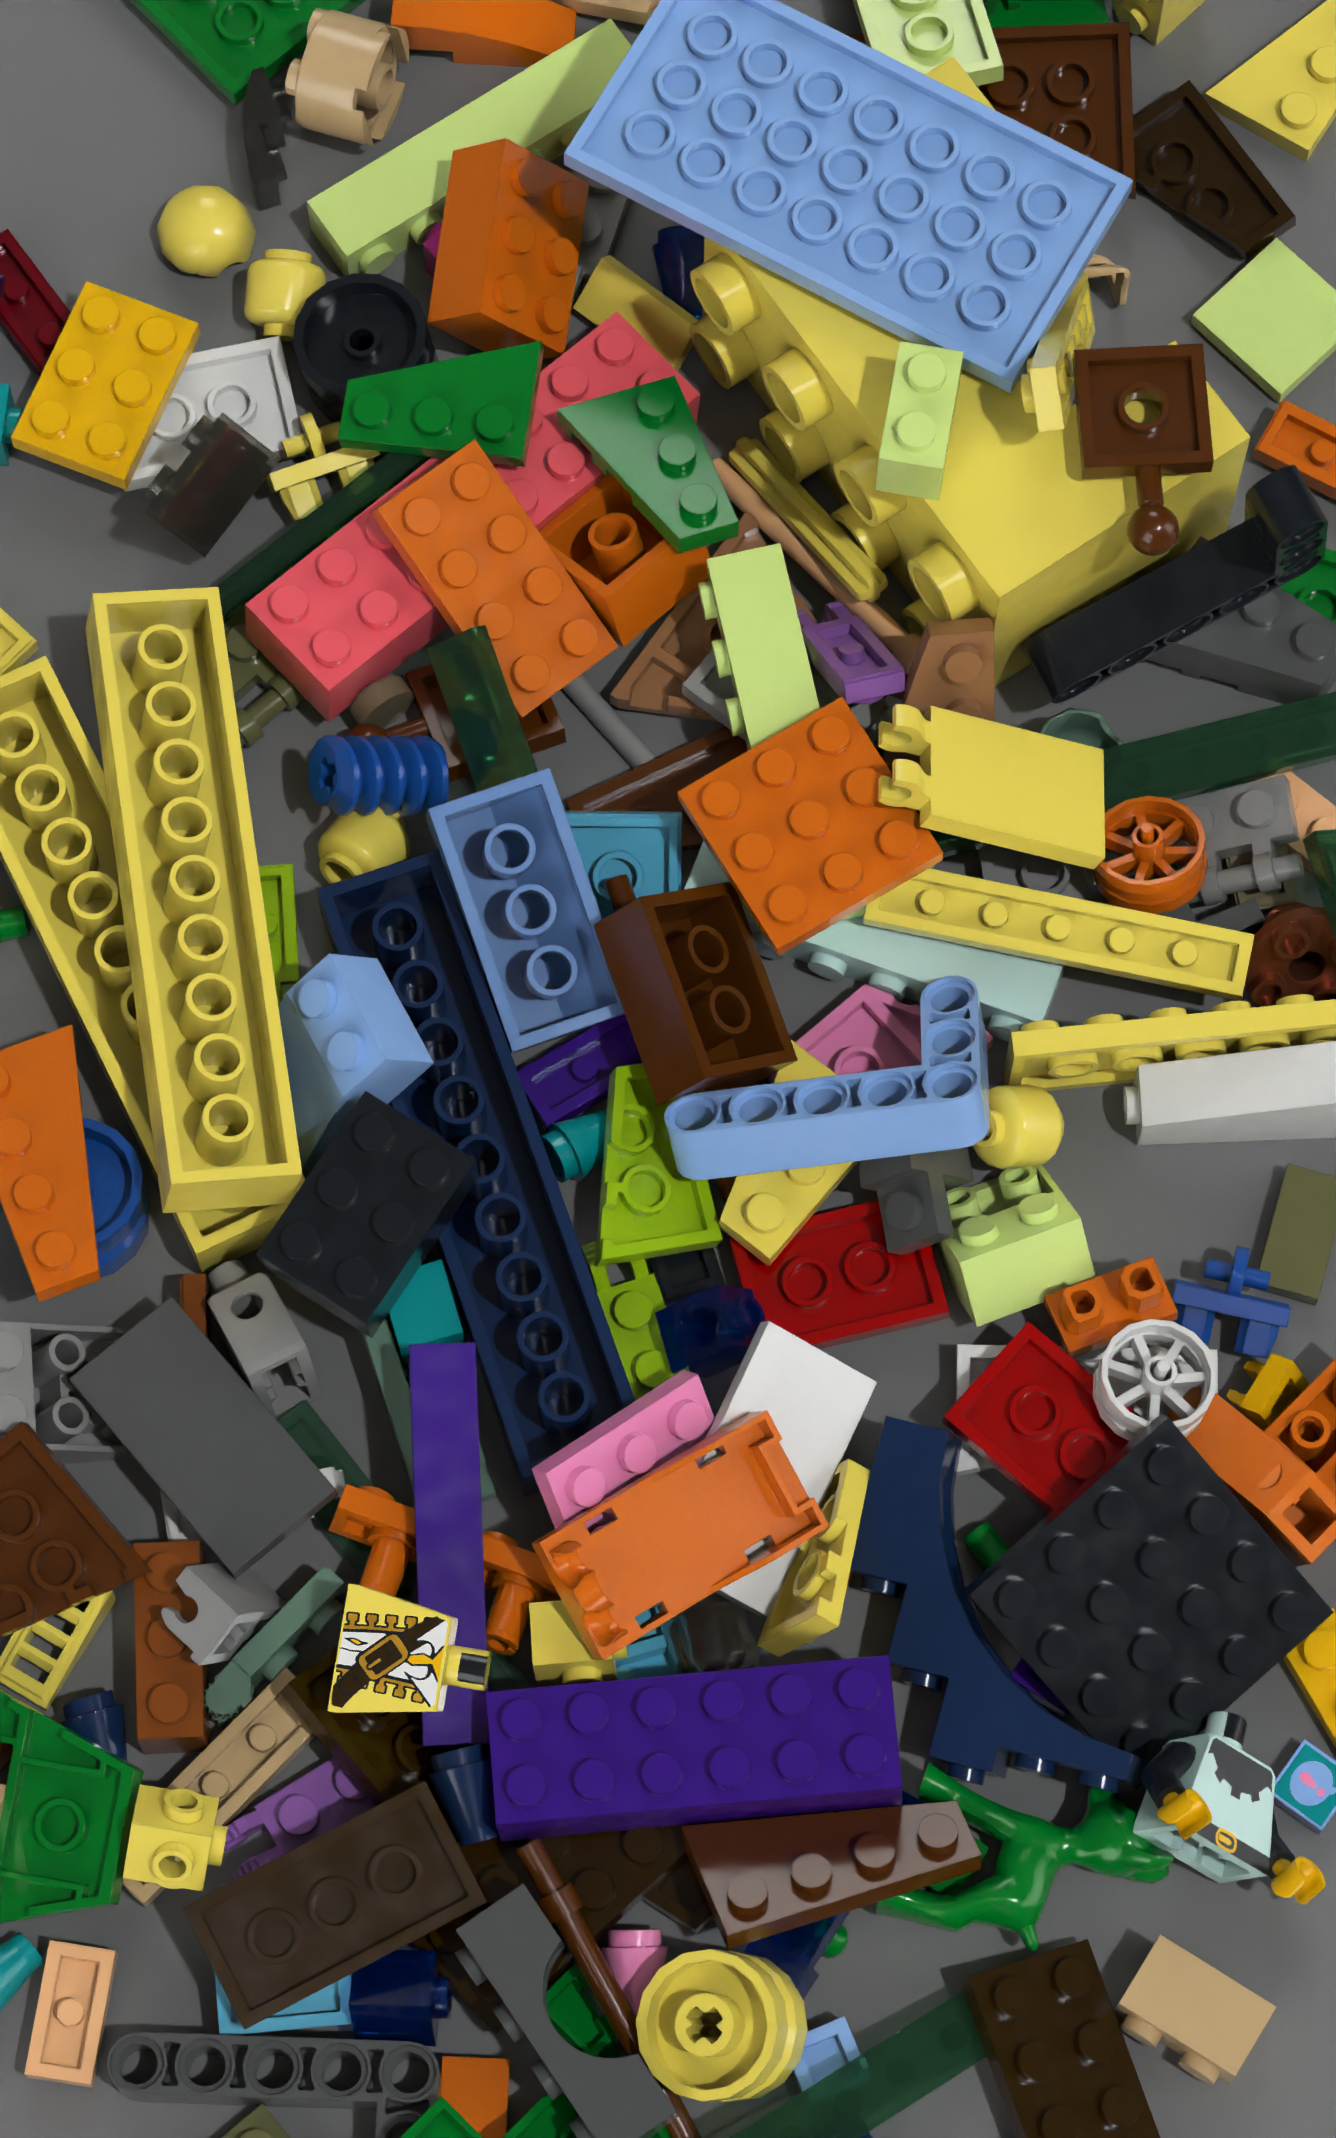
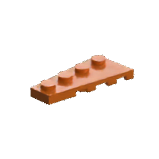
M72 1024L0 1050V1203L38 1302L101 1280L82 1114L81 1089L78 1077L75 1034Z

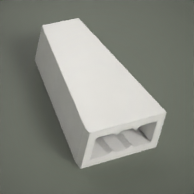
M1336 1041L1138 1065L1133 1086H1126L1123 1089L1125 1125H1136L1137 1145L1336 1138Z

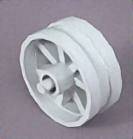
M1147 1319L1127 1325L1112 1337L1093 1375V1399L1100 1417L1115 1434L1128 1441L1135 1438L1159 1416V1408L1163 1402L1182 1418L1173 1421V1423L1186 1438L1198 1428L1217 1391V1367L1210 1349L1193 1331L1173 1321ZM1146 1344L1163 1346L1169 1349L1166 1356L1157 1355L1152 1357ZM1132 1347L1141 1370L1112 1359L1122 1349ZM1180 1355L1193 1368L1194 1372L1177 1374V1367L1174 1363L1177 1356ZM1108 1375L1135 1384V1386L1116 1398ZM1201 1387V1398L1197 1409L1195 1410L1173 1389ZM1136 1403L1140 1408L1147 1410L1146 1420L1129 1412L1126 1407Z

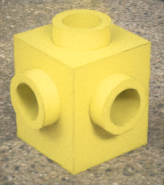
M140 1784L131 1823L123 1878L155 1883L168 1889L184 1888L203 1892L207 1866L221 1867L228 1827L215 1824L219 1797L201 1795L189 1789L180 1788L172 1790Z

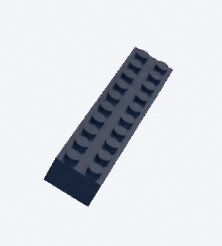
M435 850L317 889L321 916L334 953L378 959L434 1062L433 1065L388 1105L476 1160L479 1178L437 1239L436 1244L470 1341L476 1343V1358L525 1496L540 1492L531 1468L633 1403L635 1398L439 851Z

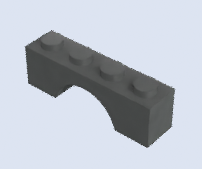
M524 1884L456 1929L465 1945L454 1952L476 1986L489 1979L503 2002L492 2009L514 2043L527 2036L541 2057L530 2067L551 2099L554 2100L565 2093L579 2114L578 2117L568 2123L577 2138H650L679 2117L677 2111L638 2054L619 2058H602L588 2055L567 2043L553 2027L547 2007V1986L553 1966L565 1946Z

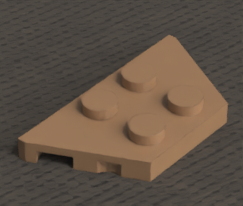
M745 512L739 520L738 536L724 540L711 558L767 546L759 533V525L754 516ZM791 586L796 610L803 609L816 623V619L802 596L797 595ZM698 587L677 603L610 693V704L620 709L718 721L682 694V684L712 650L711 641L722 639L717 618L705 620Z

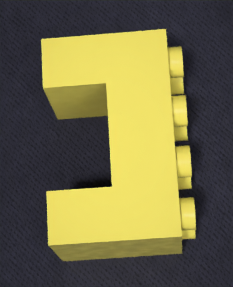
M954 56L924 74L994 109ZM704 237V263L690 272L693 289L703 307V318L689 327L692 343L701 361L713 378L726 389H730L747 378L771 410V413L759 420L763 439L771 454L798 482L803 481L815 472L819 474L842 505L841 508L831 513L832 519L880 570L888 566L914 600L912 604L902 609L901 613L903 623L909 634L918 633L922 636L927 622L991 617L994 628L995 687L1030 665L1022 648L1037 633L1189 552L1200 536L1209 541L1227 531L1250 436L1207 381L1214 459L1212 471L1161 475L1164 506L1174 513L1179 523V536L1175 545L1161 555L1149 556L1140 553L1132 546L1128 538L1127 526L1129 519L1139 508L1135 476L1082 479L1076 403L1071 407L1065 429L1039 432L1036 412L1025 413L1020 379L1010 394L961 369L960 385L939 501L875 490L878 457L899 342L909 341ZM1174 340L1168 345H1178V343ZM1135 399L1125 406L1127 415L1139 423L1153 422L1161 415L1159 408L1147 399Z

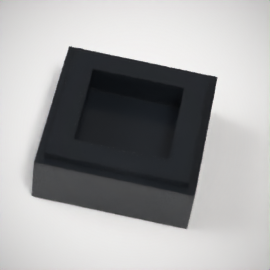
M714 1248L647 1258L651 1271L656 1277L667 1310L726 1292V1284Z

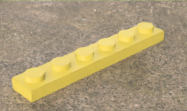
M1087 272L1082 273L1050 329L1039 340L1034 356L1027 359V374H1021V394L1025 413L1036 412L1039 432L1065 429L1075 397L1073 353L1074 350L1090 349L1093 341L1095 325Z
M931 868L867 904L863 924L1237 1001H1241L1255 936V934Z

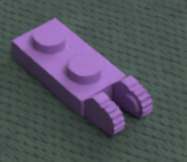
M836 601L824 605V622L816 624L803 609L797 610L808 660L838 696L844 698L847 704H871L881 700L885 695L906 691L903 666L858 615L853 616L842 605V602Z
M333 1757L253 1806L254 1812L243 1815L227 1826L224 1852L240 1846L245 1840L266 1828L276 1844V1847L265 1850L259 1855L243 1862L233 1873V1878L236 1880L374 1808V1803L336 1758Z

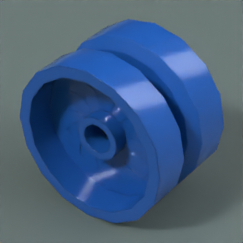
M83 1118L100 1276L104 1277L115 1273L136 1256L148 1233L150 1204L145 1189L143 1172L135 1149L116 1129L96 1120Z

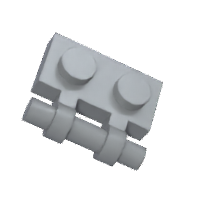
M1284 774L1176 800L1189 807L1201 820L1206 837L1208 868L1205 882L1188 904L1204 901L1206 906L1226 902L1227 895L1254 888H1259L1261 893L1281 889L1282 882L1304 877V867L1299 852L1277 857L1276 846L1300 840L1290 782ZM1179 838L1171 846L1190 845L1186 840ZM1253 852V863L1225 870L1222 869L1221 859ZM1174 864V865H1175L1178 869H1182V868H1184L1187 864Z

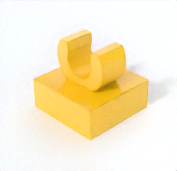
M1271 1353L1265 1365L1258 1361H1247L1244 1365V1370L1254 1381L1247 1394H1241L1236 1390L1230 1389L1226 1396L1240 1413L1247 1416L1251 1422L1265 1431L1310 1384L1293 1360Z

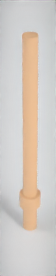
M714 459L713 464L729 500L743 513L748 512L754 516L759 528L776 544L781 543L782 549L837 601L842 602V605L853 616L858 615L878 639L893 652L892 655L903 666V670L908 675L922 636L918 633L909 634L876 602L870 603L867 600H857L752 486L723 459Z

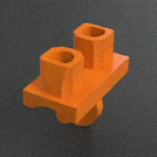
M1153 1256L1044 1296V1305L1058 1330L1064 1350L1072 1358L1109 1345L1112 1337L1129 1324L1147 1319L1174 1321L1178 1317L1177 1308Z

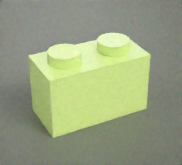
M903 341L899 342L878 457L875 490L939 501L960 385L964 351Z

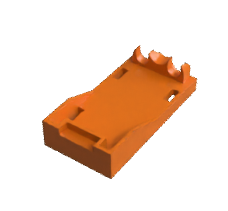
M767 1410L745 1414L600 1501L597 1505L590 1507L531 1543L594 1660L608 1658L710 1594L778 1559L830 1527L815 1498L808 1497L779 1443L782 1437ZM716 1448L720 1449L721 1455L706 1461L701 1467H698L695 1462L697 1458ZM604 1511L606 1514L611 1513L613 1520L603 1526H598L593 1532L589 1533L584 1523ZM767 1537L768 1539L764 1541L767 1547L747 1558L744 1550ZM659 1603L660 1605L657 1606L659 1613L639 1625L635 1617Z

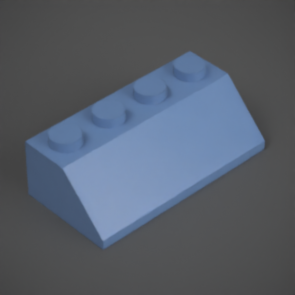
M550 768L429 808L425 817L436 849L439 851L511 1055L624 1015L621 1001L593 926L601 921L602 917Z

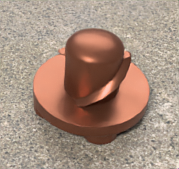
M1290 902L1282 904L1268 913L1263 927L1254 936L1245 981L1247 991L1256 1007L1276 1005L1277 1000L1297 994L1312 995L1315 1001L1336 999L1335 909L1311 907L1300 902Z

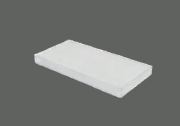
M770 1321L760 1322L706 1438L747 1413L767 1410L782 1437L779 1443L808 1497L815 1498L820 1507L877 1382ZM716 1448L697 1458L695 1462L698 1467H701L703 1463L716 1458L722 1453L719 1448ZM766 1537L744 1550L747 1558L766 1548L767 1546L764 1541L768 1538ZM802 1544L715 1593L759 1617H768Z

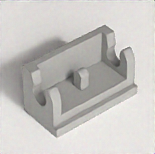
M221 1562L186 1566L176 1579L184 1594L193 1598L197 1603L198 1613L193 1621L188 1622L184 1620L179 1611L172 1607L162 1608L161 1614L165 1625L193 1651L190 1658L201 1666L232 1660L287 1603L250 1569H247L235 1579Z

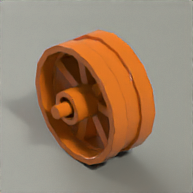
M1143 796L1125 800L1105 812V854L1110 849L1124 855L1108 862L1102 861L1093 870L1097 889L1110 904L1122 908L1159 914L1174 911L1195 897L1204 885L1208 864L1206 837L1201 820L1189 807L1170 798ZM1132 834V839L1126 838V836ZM1179 838H1182L1186 840L1190 846L1171 845ZM1169 864L1187 865L1176 872ZM1133 870L1135 871L1134 879L1122 875Z

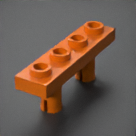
M346 1484L328 1531L371 1546L372 1548L359 1585L396 1597L408 1562L416 1563L414 1508L395 1502L391 1494L373 1486L357 1488ZM486 1531L483 1532L485 1589L496 1592L486 1621L487 1649L502 1655H514L518 1650L530 1617L529 1603L558 1601L561 1598L536 1553L520 1548L514 1539L505 1534Z

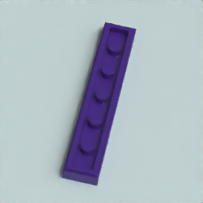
M476 1343L411 1344L408 1346L417 1604L458 1618L454 1645L487 1650ZM488 1681L485 1691L448 1685L443 1712H421L422 1746L490 1743L486 1700Z

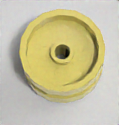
M706 1949L682 1953L658 1969L642 1992L636 2017L639 2051L652 2075L673 2093L702 2102H736L756 2099L785 2083L801 2060L808 2032L804 2001L791 1977L768 1958L741 1951Z

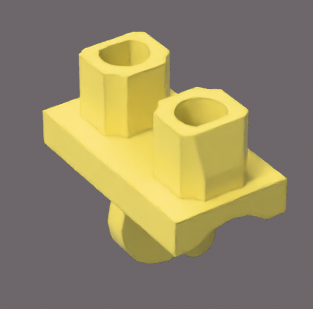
M308 412L298 416L302 434L281 440L287 458L309 451L311 459L265 476L271 494L279 492L284 507L293 522L326 511L315 479L337 472L347 503L379 493L378 474L373 459L380 456L379 451L342 448L326 454L324 445L339 441L340 421L318 428L312 413Z

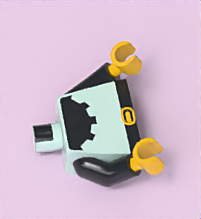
M1225 1711L1211 1712L1207 1718L1204 1734L1169 1740L1142 1769L1141 1781L1147 1790L1134 1823L1133 1833L1156 1847L1170 1852L1178 1860L1219 1884L1268 1876L1273 1879L1271 1881V1888L1276 1895L1282 1898H1291L1294 1895L1298 1903L1306 1905L1324 1889L1326 1882L1320 1869L1305 1857L1299 1856L1295 1858L1278 1834L1273 1810L1275 1775L1269 1766L1242 1750L1247 1722L1243 1717Z

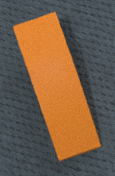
M393 0L391 25L405 30L408 36L409 49L453 52V63L530 67L575 40L577 12L549 0Z

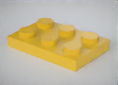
M86 281L11 436L13 447L127 490L201 334L199 323Z

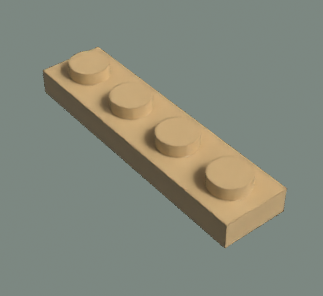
M286 1667L166 1789H189L201 1795L219 1797L215 1824L228 1826L316 1737L314 1732L281 1694L287 1683L296 1676ZM125 1878L122 1884L145 1908L166 1889L155 1883Z

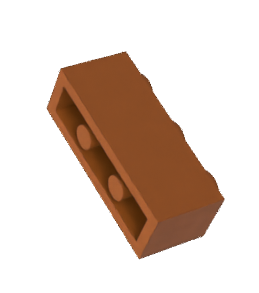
M200 1540L133 1543V1548L153 1571L144 1577L134 1580L137 1741L144 1755L202 1752L210 1744L209 1709L205 1708L206 1701L204 1699L206 1695L204 1690L209 1688L208 1664L199 1666L190 1658L193 1651L165 1625L161 1610L164 1607H172L178 1610L181 1617L188 1622L196 1618L198 1613L196 1601L184 1594L176 1579L186 1566L206 1564V1556Z

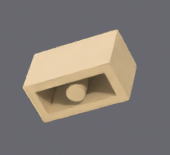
M1160 1934L1114 2012L1124 2019L1121 2029L1135 2040L1153 2049L1156 2048L1160 2041L1182 2055L1179 2065L1194 2077L1210 2085H1214L1218 2078L1229 2085L1237 2075L1277 2007Z

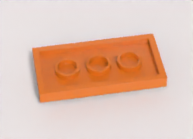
M476 439L467 443L371 512L514 720L523 718L619 647Z

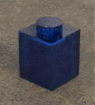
M395 1950L352 1973L348 2006L354 2038L359 2040L412 2041L424 2046H436L439 2019H450L452 2011V1982L450 1978H440L436 1950Z

